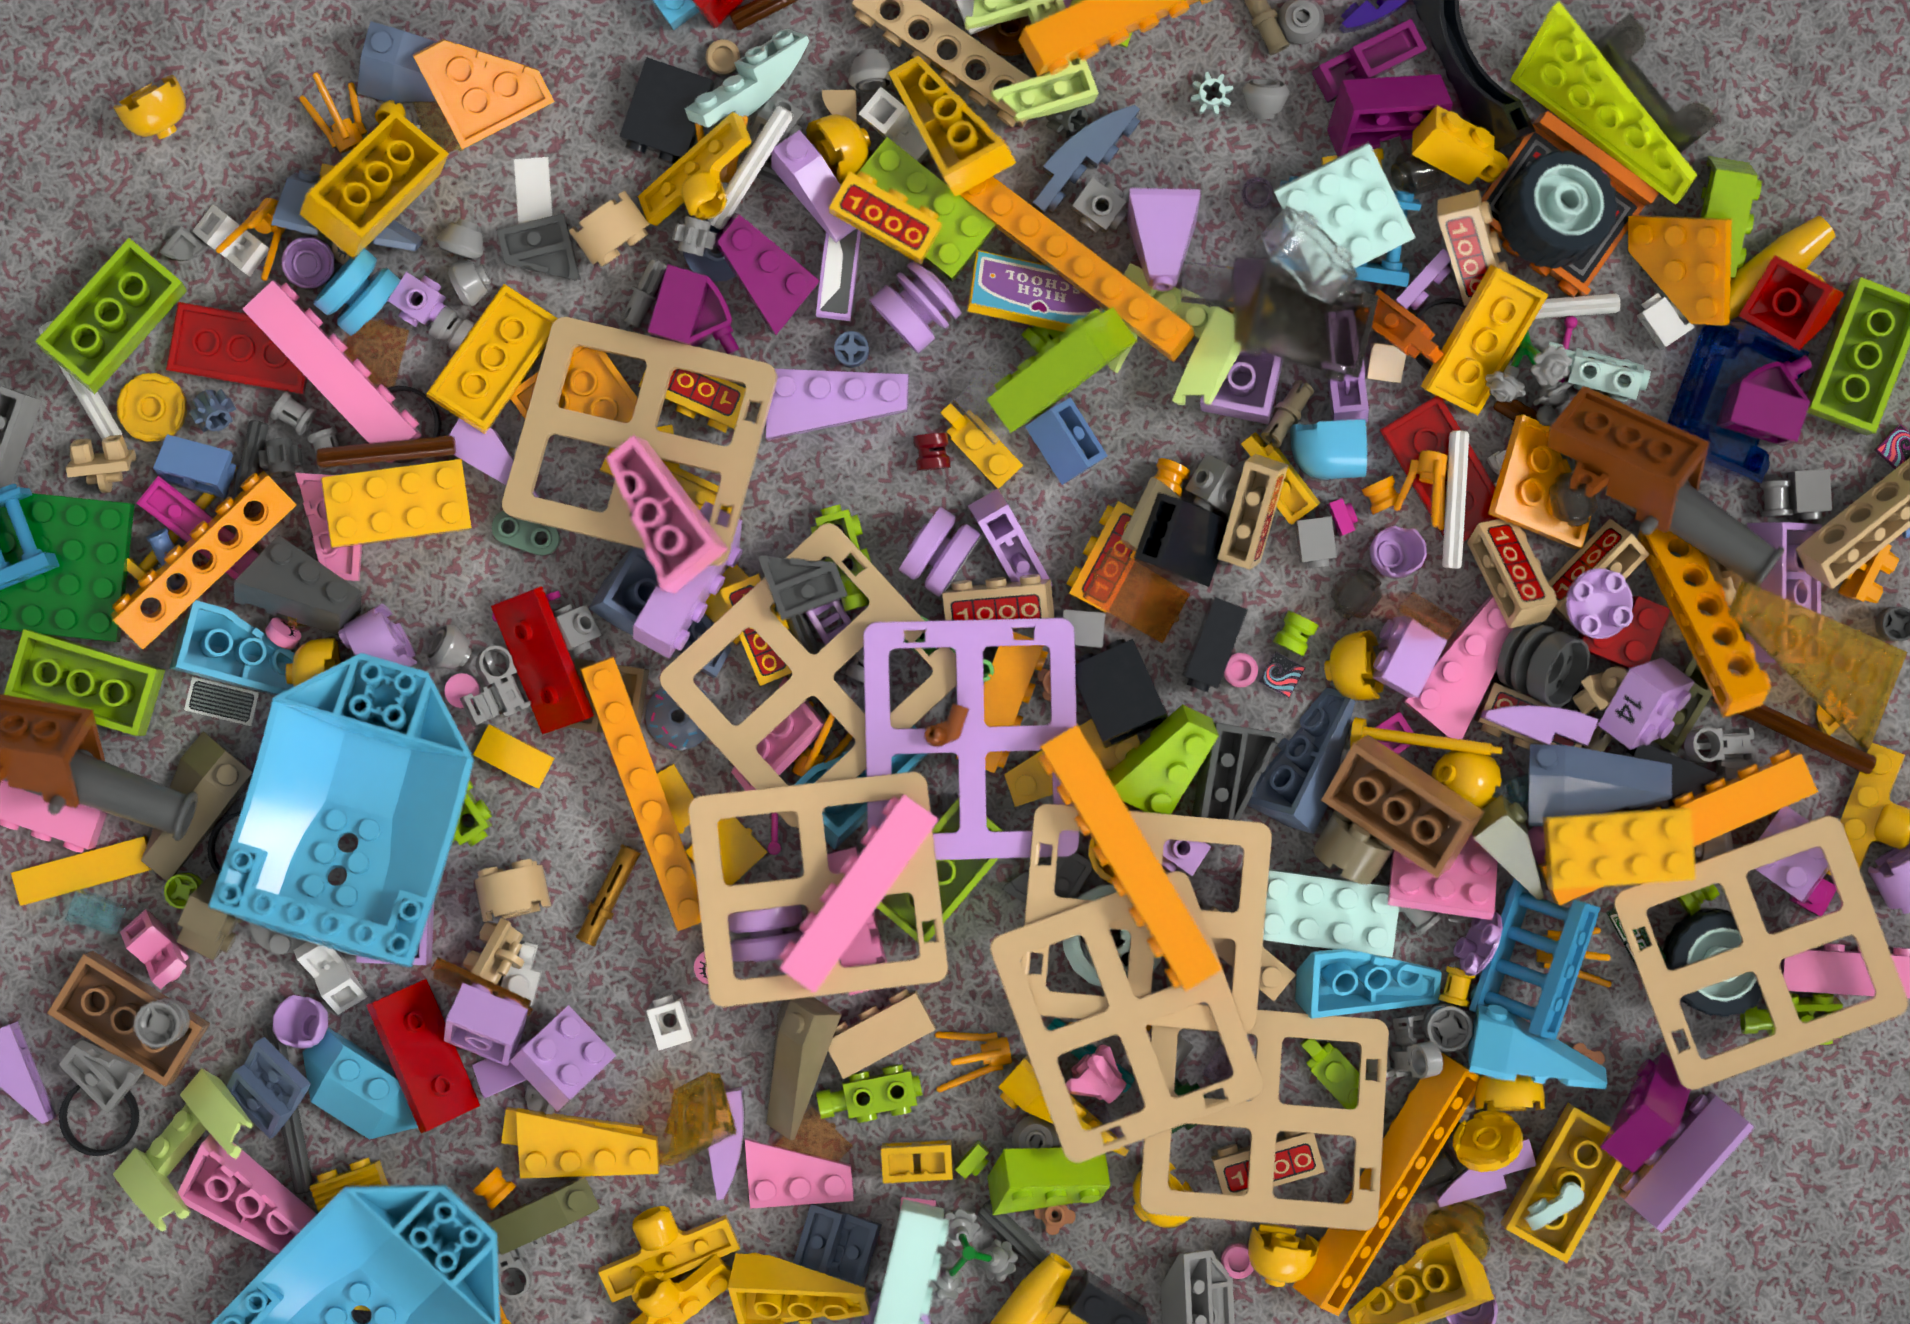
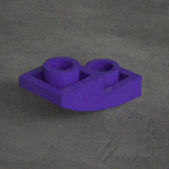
M1368 0L1361 6L1355 2L1341 15L1344 21L1339 29L1344 34L1372 26L1398 11L1409 0H1377L1378 9Z

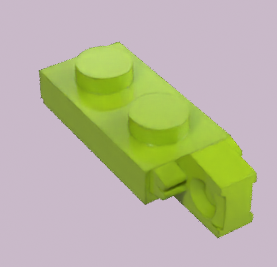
M1304 1039L1300 1044L1312 1057L1306 1062L1311 1068L1310 1071L1345 1109H1355L1358 1100L1359 1072L1329 1042L1324 1047H1321L1315 1039Z

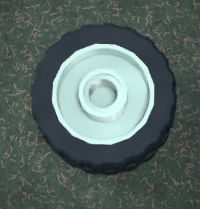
M1551 151L1546 155L1543 154L1536 158L1510 181L1511 183L1505 187L1502 199L1499 201V224H1501V232L1509 242V246L1521 258L1539 267H1566L1580 260L1610 234L1611 228L1615 225L1618 203H1616V191L1610 182L1609 176L1603 172L1596 162L1591 161L1583 154L1579 155L1573 151Z
M1715 908V910H1699V912L1692 916L1688 914L1682 921L1677 922L1672 927L1673 930L1664 941L1665 945L1661 955L1666 968L1674 970L1739 946L1742 939L1732 912ZM1747 972L1686 994L1680 998V1001L1707 1015L1729 1017L1730 1015L1745 1013L1749 1008H1754L1759 1004L1763 995L1755 974Z

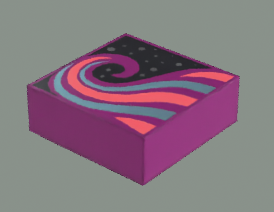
M1898 424L1874 449L1894 469L1910 458V432L1901 424Z

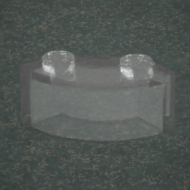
M1286 206L1261 233L1269 257L1291 272L1301 284L1305 293L1332 304L1358 276L1351 263L1353 257L1346 248L1337 245L1317 225L1318 223L1313 215L1305 210L1298 212Z

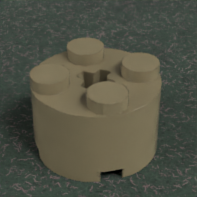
M1336 810L1313 847L1316 857L1328 868L1331 869L1332 865L1335 864L1343 869L1342 877L1364 885L1371 884L1393 851V848Z

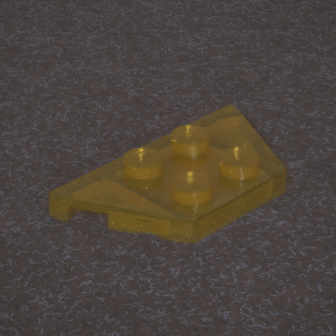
M707 1072L674 1089L671 1112L665 1129V1133L672 1134L668 1153H660L659 1165L672 1166L736 1134L735 1122L719 1073Z

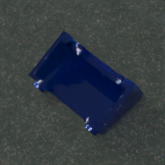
M1730 321L1725 326L1705 325L1699 334L1667 423L1709 442L1705 465L1751 482L1762 483L1769 469L1770 461L1768 452L1758 447L1760 439L1716 426L1728 386L1738 378L1759 367L1774 362L1784 363L1787 360L1791 363L1804 355L1808 357L1810 352L1802 348L1798 350L1777 337L1747 323ZM1804 372L1798 374L1797 377L1800 378Z

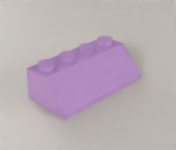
M1789 522L1747 523V528L1774 548H1784V553L1756 591H1752L1750 589L1752 584L1746 581L1747 594L1744 608L1746 616L1745 640L1751 642L1756 662L1820 663L1821 582L1806 573L1796 548L1821 529L1822 524Z
M1709 1092L1706 1096L1701 1094L1694 1100L1689 1108L1692 1111L1684 1122L1680 1121L1678 1130L1645 1162L1646 1165L1638 1174L1635 1172L1631 1173L1620 1186L1623 1191L1619 1196L1661 1233L1755 1128L1712 1092Z

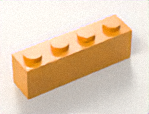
M1013 631V640H1034ZM1044 645L998 646L992 662L994 674L988 675L991 679L983 685L984 722L987 726L1021 725L1023 717L1017 714L1022 702L1027 704L1030 702L1036 684L1030 683L1034 670H1042L1048 655L1047 651L1042 650ZM1010 751L987 753L985 756V770L995 773L997 767L1004 769Z

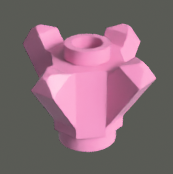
M1106 1045L1098 1046L1095 1053L1091 1056L1089 1054L1083 1056L1071 1068L1073 1078L1065 1082L1069 1094L1096 1097L1099 1101L1103 1099L1108 1104L1112 1103L1121 1094L1127 1084L1121 1078L1122 1074L1118 1071L1111 1047Z

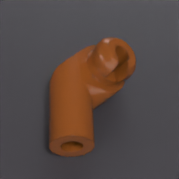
M953 703L946 721L931 725L925 730L924 738L926 742L933 747H942L958 740L961 736L969 708Z

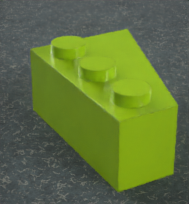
M1708 156L1706 166L1711 167L1707 188H1702L1701 199H1704L1700 218L1732 219L1731 277L1735 278L1737 268H1742L1745 263L1746 248L1742 247L1745 234L1750 235L1753 228L1754 214H1750L1753 200L1758 201L1762 181L1758 180V174L1749 162Z
M1183 704L1150 732L1151 736L1138 748L1135 749L1133 747L1126 754V758L1113 770L1108 769L1105 772L1123 802L1147 813L1172 814L1219 736L1213 718Z

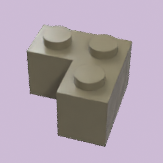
M212 873L189 896L177 924L182 927V930L176 941L211 960H214L222 951L227 953L230 950L237 936L232 931L236 923L240 924L243 921L209 907L219 875Z

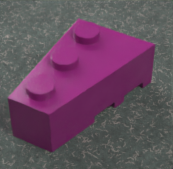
M1441 74L1342 80L1327 132L1337 157L1368 142L1372 149H1377L1381 147L1380 142L1400 136L1402 141L1411 139L1416 127L1437 105L1447 111H1451L1453 103Z
M734 213L726 226L716 235L715 245L743 286L770 332L777 335L820 280L740 214Z
M1663 1052L1653 1061L1649 1058L1640 1066L1636 1073L1639 1077L1632 1086L1625 1103L1600 1146L1632 1173L1645 1163L1678 1130L1691 1089L1681 1084L1671 1058Z

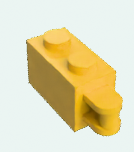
M1438 105L1413 131L1412 155L1467 185H1470L1477 177L1488 183H1493L1509 166L1506 156L1494 149L1493 135L1486 129L1476 127L1465 121L1455 112L1447 111Z

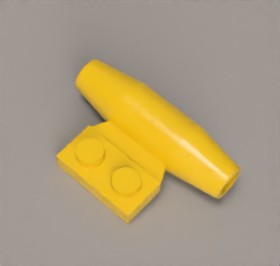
M1818 215L1781 235L1745 263L1742 268L1737 270L1736 277H1731L1730 321L1739 316L1774 255L1825 282L1822 276L1807 269L1836 237L1834 230L1823 217ZM1777 338V340L1781 343V345H1783V346H1787V345H1788V344L1785 343L1784 341H1782V340H1780V339Z
M1050 1253L1019 1283L990 1324H1088L1072 1314L1069 1306L1056 1304L1073 1271V1267L1063 1257Z

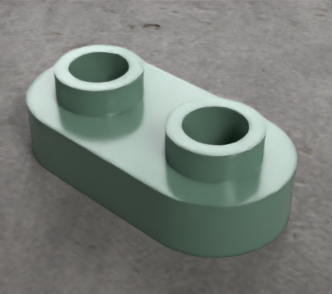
M504 511L498 513L493 519L492 533L503 544L539 556L550 555L559 547L560 533L557 528L512 518ZM506 521H512L515 524V529L510 534H506L503 530V525ZM539 532H545L548 536L547 542L543 545H539L536 542V535Z

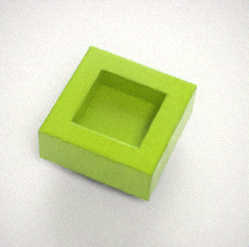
M978 1140L955 1165V1171L964 1179L971 1173L976 1177L989 1162L985 1158L989 1153V1149Z

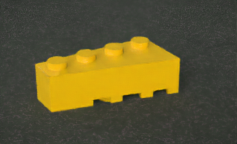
M919 55L888 72L955 197L1016 164L1007 144L989 128L988 124L980 116H977L967 106L966 102L958 94L956 95L947 86L946 82Z

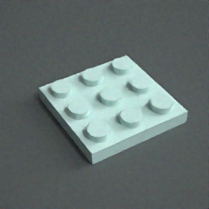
M1369 142L1274 190L1320 285L1416 238Z

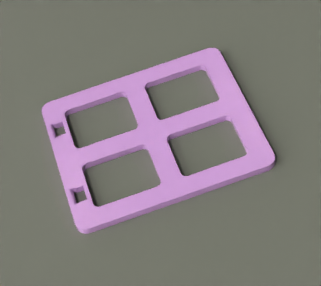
M1063 618L875 622L868 625L863 635L867 777L891 774V759L895 754L955 753L958 756L960 827L958 831L953 833H933L936 860L1029 858L1032 830L989 831L987 829L985 756L987 753L994 751L1040 750V746L1076 726L1075 637L1073 625ZM1034 627V640H1013L1012 628ZM926 630L925 642L904 643L903 631ZM1046 645L1050 650V723L1033 726H987L984 722L983 650L988 646ZM951 647L956 651L957 704L969 708L961 736L958 740L942 747H933L924 738L927 728L895 729L891 726L889 652L892 649ZM1053 772V804L1065 805L1056 790V787L1061 784ZM891 799L867 802L868 830L872 825L879 828L886 816L882 814V811ZM1063 830L1060 832L1057 857H1066L1075 853L1079 845V831ZM1040 843L1039 857H1051L1052 845Z

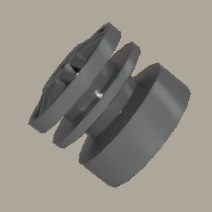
M1542 622L1515 627L1503 643L1498 657L1497 673L1499 681L1504 686L1516 689L1521 694H1529L1533 699L1550 707H1562L1570 702L1582 686L1581 681L1585 679L1589 668V648L1582 639L1566 632H1557L1552 626L1544 625Z

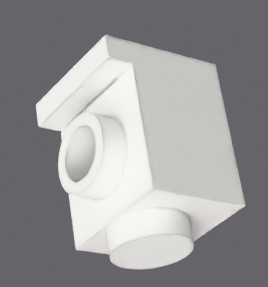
M1659 293L1643 302L1641 305L1644 311L1637 315L1660 350L1695 328L1690 322L1684 325L1681 320L1684 318V315L1672 301L1669 302L1666 297L1662 298Z
M671 994L652 1000L654 1007L648 1008L646 1012L658 1050L692 1041L694 1034L691 1030L682 998L674 1000ZM671 1013L676 1016L677 1022L674 1026L665 1024L664 1016Z

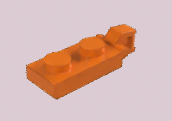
M1380 289L1376 291L1357 314L1360 321L1407 356L1410 355L1415 359L1421 353L1436 364L1444 354L1431 341L1435 334L1427 324Z

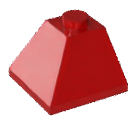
M1774 255L1740 312L1739 317L1800 350L1827 324L1844 293Z

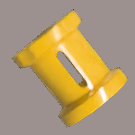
M1447 966L1446 972L1448 976L1444 992L1439 994L1438 1000L1469 1007L1468 993L1471 981L1475 979L1476 975L1467 976L1464 970Z

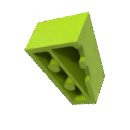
M1062 1148L1004 1149L987 1176L992 1215L1079 1202L1094 1203L1102 1199L1111 1186L1106 1153L1083 1162H1073L1065 1156Z

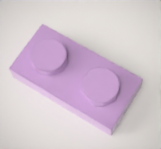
M1442 249L1396 299L1397 303L1407 310L1411 307L1416 311L1429 297L1425 290L1433 282L1440 285L1453 270L1448 266L1451 260L1445 249Z

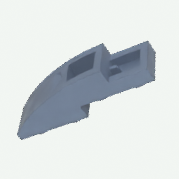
M1132 105L1107 114L1087 125L1066 141L1043 166V171L1052 178L1034 200L1033 207L1043 215L1048 208L1054 212L1066 196L1061 192L1069 181L1076 184L1086 171L1087 167L1083 165L1085 160L1095 168L1101 162L1108 165L1119 150L1115 145L1123 134L1129 137L1141 122L1136 118L1140 108Z

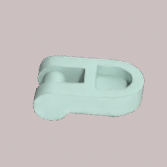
M1567 1182L1561 1187L1560 1195L1548 1202L1546 1198H1542L1529 1206L1527 1209L1530 1214L1525 1219L1532 1231L1547 1225L1578 1206L1584 1199L1583 1190L1578 1184Z

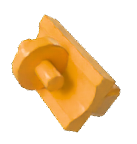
M1888 544L1844 579L1838 593L1854 600L1878 603L1884 591L1883 587L1875 583L1874 580L1879 571L1890 575L1899 562V558L1890 551L1892 546Z

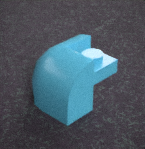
M1366 419L1323 421L1308 425L1295 424L1290 428L1293 458L1305 474L1320 480L1366 476Z

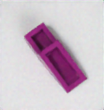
M1409 19L1319 65L1311 73L1328 103L1337 98L1342 80L1377 78L1423 53L1427 48L1412 19Z

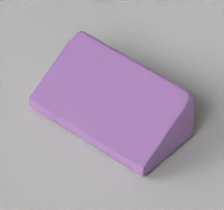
M532 1039L519 1044L513 1057ZM486 1058L472 1065L484 1099L527 1080L511 1062L509 1067Z

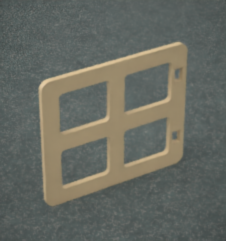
M570 317L558 318L552 324L502 499L504 512L512 518L645 549L643 539L633 523L632 513L627 501L621 494L616 479L607 509L604 512H596L534 496V488L550 436L559 435L617 449L631 436L635 435L646 440L661 460L721 474V482L709 524L728 548L726 552L710 565H722L730 554L776 387L777 372L770 364ZM576 347H586L642 360L647 363L634 414L630 422H618L559 407L560 396L572 354ZM681 369L746 385L745 395L730 445L721 446L658 431L659 417L671 374L674 370ZM750 402L761 403L756 423L745 420ZM721 505L732 507L727 528L717 524Z
M834 524L820 526L786 557L809 561H820L824 557L831 558L869 599V606L817 654H810L771 612V606L775 602L767 580L764 577L666 667L660 676L662 688L756 790L788 786L757 752V745L803 702L812 696L818 698L855 739V746L815 783L854 779L866 770L865 713L835 682L834 675L864 647L863 635L868 625L875 622L924 621L851 540ZM849 554L865 569L856 577L842 563ZM752 628L791 669L792 676L740 725L735 726L729 722L696 686L694 677L745 629ZM926 630L903 631L904 638L909 643L915 642L922 633L925 634ZM937 647L938 650H935L930 656L922 648H914L932 667L933 673L890 713V724L893 728H912L957 686L956 654L949 647ZM777 812L788 825L799 828L796 812Z
M906 772L704 795L692 800L689 805V818L709 995L714 1004L721 1007L934 983L945 978L948 972L932 829L885 894L907 892L913 896L919 943V956L916 959L843 967L838 960L817 991L813 993L788 974L748 979L736 978L733 970L728 916L733 912L805 905L809 913L812 911L817 915L825 904L820 898L831 883L838 886L845 876L844 873H832L828 868L822 815L824 808L836 805L889 800L893 796L900 799L902 794H904L930 812L928 786L923 775L917 772ZM784 811L796 812L799 822L804 867L803 875L793 879L732 886L725 884L717 828L718 821L731 817ZM934 919L936 942H924L922 922Z
M1043 804L1034 813L1024 926L1093 901L1060 898L1054 893L1059 834L1063 830L1080 831L1074 820L1079 815L1074 806ZM1129 811L1161 867L1164 843L1169 839L1238 845L1243 849L1239 907L1237 911L1230 913L1201 910L1211 938L1231 939L1235 943L1231 994L1245 1032H1249L1255 1026L1257 1017L1272 840L1270 829L1265 824L1259 822ZM1040 843L1052 845L1050 866H1038ZM1130 915L1112 922L1110 929L1127 930L1130 933L1127 979L1133 995L1136 998H1142L1151 994L1154 953L1146 941L1151 935L1145 925L1138 927ZM1049 946L1033 951L1034 953L1043 954L1041 974L1029 975L1031 952L1022 956L1021 964L1040 1016L1085 1019L1104 1012L1108 1008L1105 996L1054 992L1047 989L1046 978ZM1201 1004L1190 1006L1147 1023V1025L1218 1031L1209 1005Z
M1824 816L1695 863L1696 880L1643 883L1624 889L1615 896L1614 907L1677 1076L1681 1084L1688 1089L1695 1090L1895 1018L1902 1015L1908 1007V998L1843 825L1835 817ZM1813 847H1820L1842 903L1840 909L1769 934L1765 929L1748 884L1747 873L1753 869ZM1719 883L1723 888L1740 933L1741 944L1714 956L1674 970H1668L1647 918L1646 912L1648 908ZM1645 927L1651 945L1640 950L1633 929ZM1845 936H1854L1874 987V996L1871 999L1816 1019L1801 1022L1781 972L1780 962L1785 958ZM1753 972L1775 1027L1773 1034L1717 1055L1701 1058L1680 1006V998L1686 994L1738 975ZM1683 1029L1689 1048L1678 1052L1671 1032Z
M1180 871L1167 873V877L1220 964L1188 876ZM1117 892L998 935L993 939L990 946L993 960L1065 1156L1073 1162L1086 1161L1259 1096L1264 1088L1263 1078L1223 970L1185 992L1181 986L1176 989L1171 986L1142 998H1136L1133 995L1109 929L1112 922L1130 916L1128 909L1133 907L1126 894L1120 897ZM1081 935L1085 939L1107 999L1108 1008L1104 1012L1055 1030H1047L1043 1024L1021 964V958L1027 953L1073 936ZM1206 1002L1210 1007L1232 1067V1076L1185 1095L1172 1097L1168 1091L1146 1031V1025L1152 1020L1198 1003ZM1112 1035H1118L1121 1038L1141 1092L1144 1108L1139 1112L1096 1128L1084 1130L1078 1120L1057 1059L1059 1055ZM1222 1087L1227 1098L1206 1106L1203 1094ZM1120 1125L1125 1136L1103 1144L1100 1132Z
M1257 1010L1256 1024L1246 1034L1255 1036L1257 1041L1256 1062L1264 1081L1263 1091L1259 1096L1250 1101L1239 1103L1185 1123L1246 1128L1250 1131L1246 1194L1237 1196L1171 1190L1168 1186L1172 1129L1145 1138L1143 1141L1140 1186L1141 1207L1147 1213L1157 1215L1352 1230H1369L1373 1228L1378 1221L1389 1039V1031L1386 1024L1378 1019L1342 1016L1310 1018L1305 1013ZM1151 1025L1150 1041L1168 1091L1172 1097H1179L1174 1091L1178 1032L1181 1029L1189 1028ZM1290 1037L1357 1043L1360 1046V1066L1356 1108L1351 1110L1282 1104L1279 1101V1084L1283 1039ZM1366 1059H1378L1377 1082L1365 1080ZM1204 1098L1206 1106L1223 1100ZM1280 1131L1350 1136L1354 1139L1352 1199L1348 1204L1278 1199L1273 1195L1276 1136ZM1360 1168H1372L1370 1191L1359 1189Z

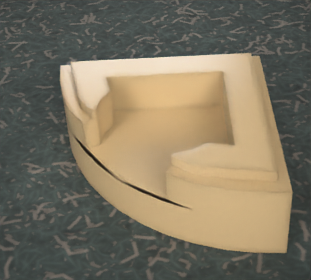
M822 90L824 104L831 115H844L857 123L856 90Z

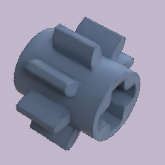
M206 389L198 394L196 398H193L192 401L196 409L191 410L189 413L194 423H198L203 432L208 429L219 432L226 428L229 423H232L233 420L229 412L234 411L236 408L232 400L226 397L222 389L217 392Z

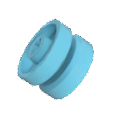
M366 248L354 259L350 257L313 301V304L326 315L333 314L346 303L347 305L337 318V325L350 336L355 334L379 312L401 281L387 267L377 271L368 280L367 277L376 266L377 258Z

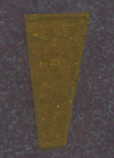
M1741 581L1728 614L1861 747L1870 749L1908 652L1751 583Z

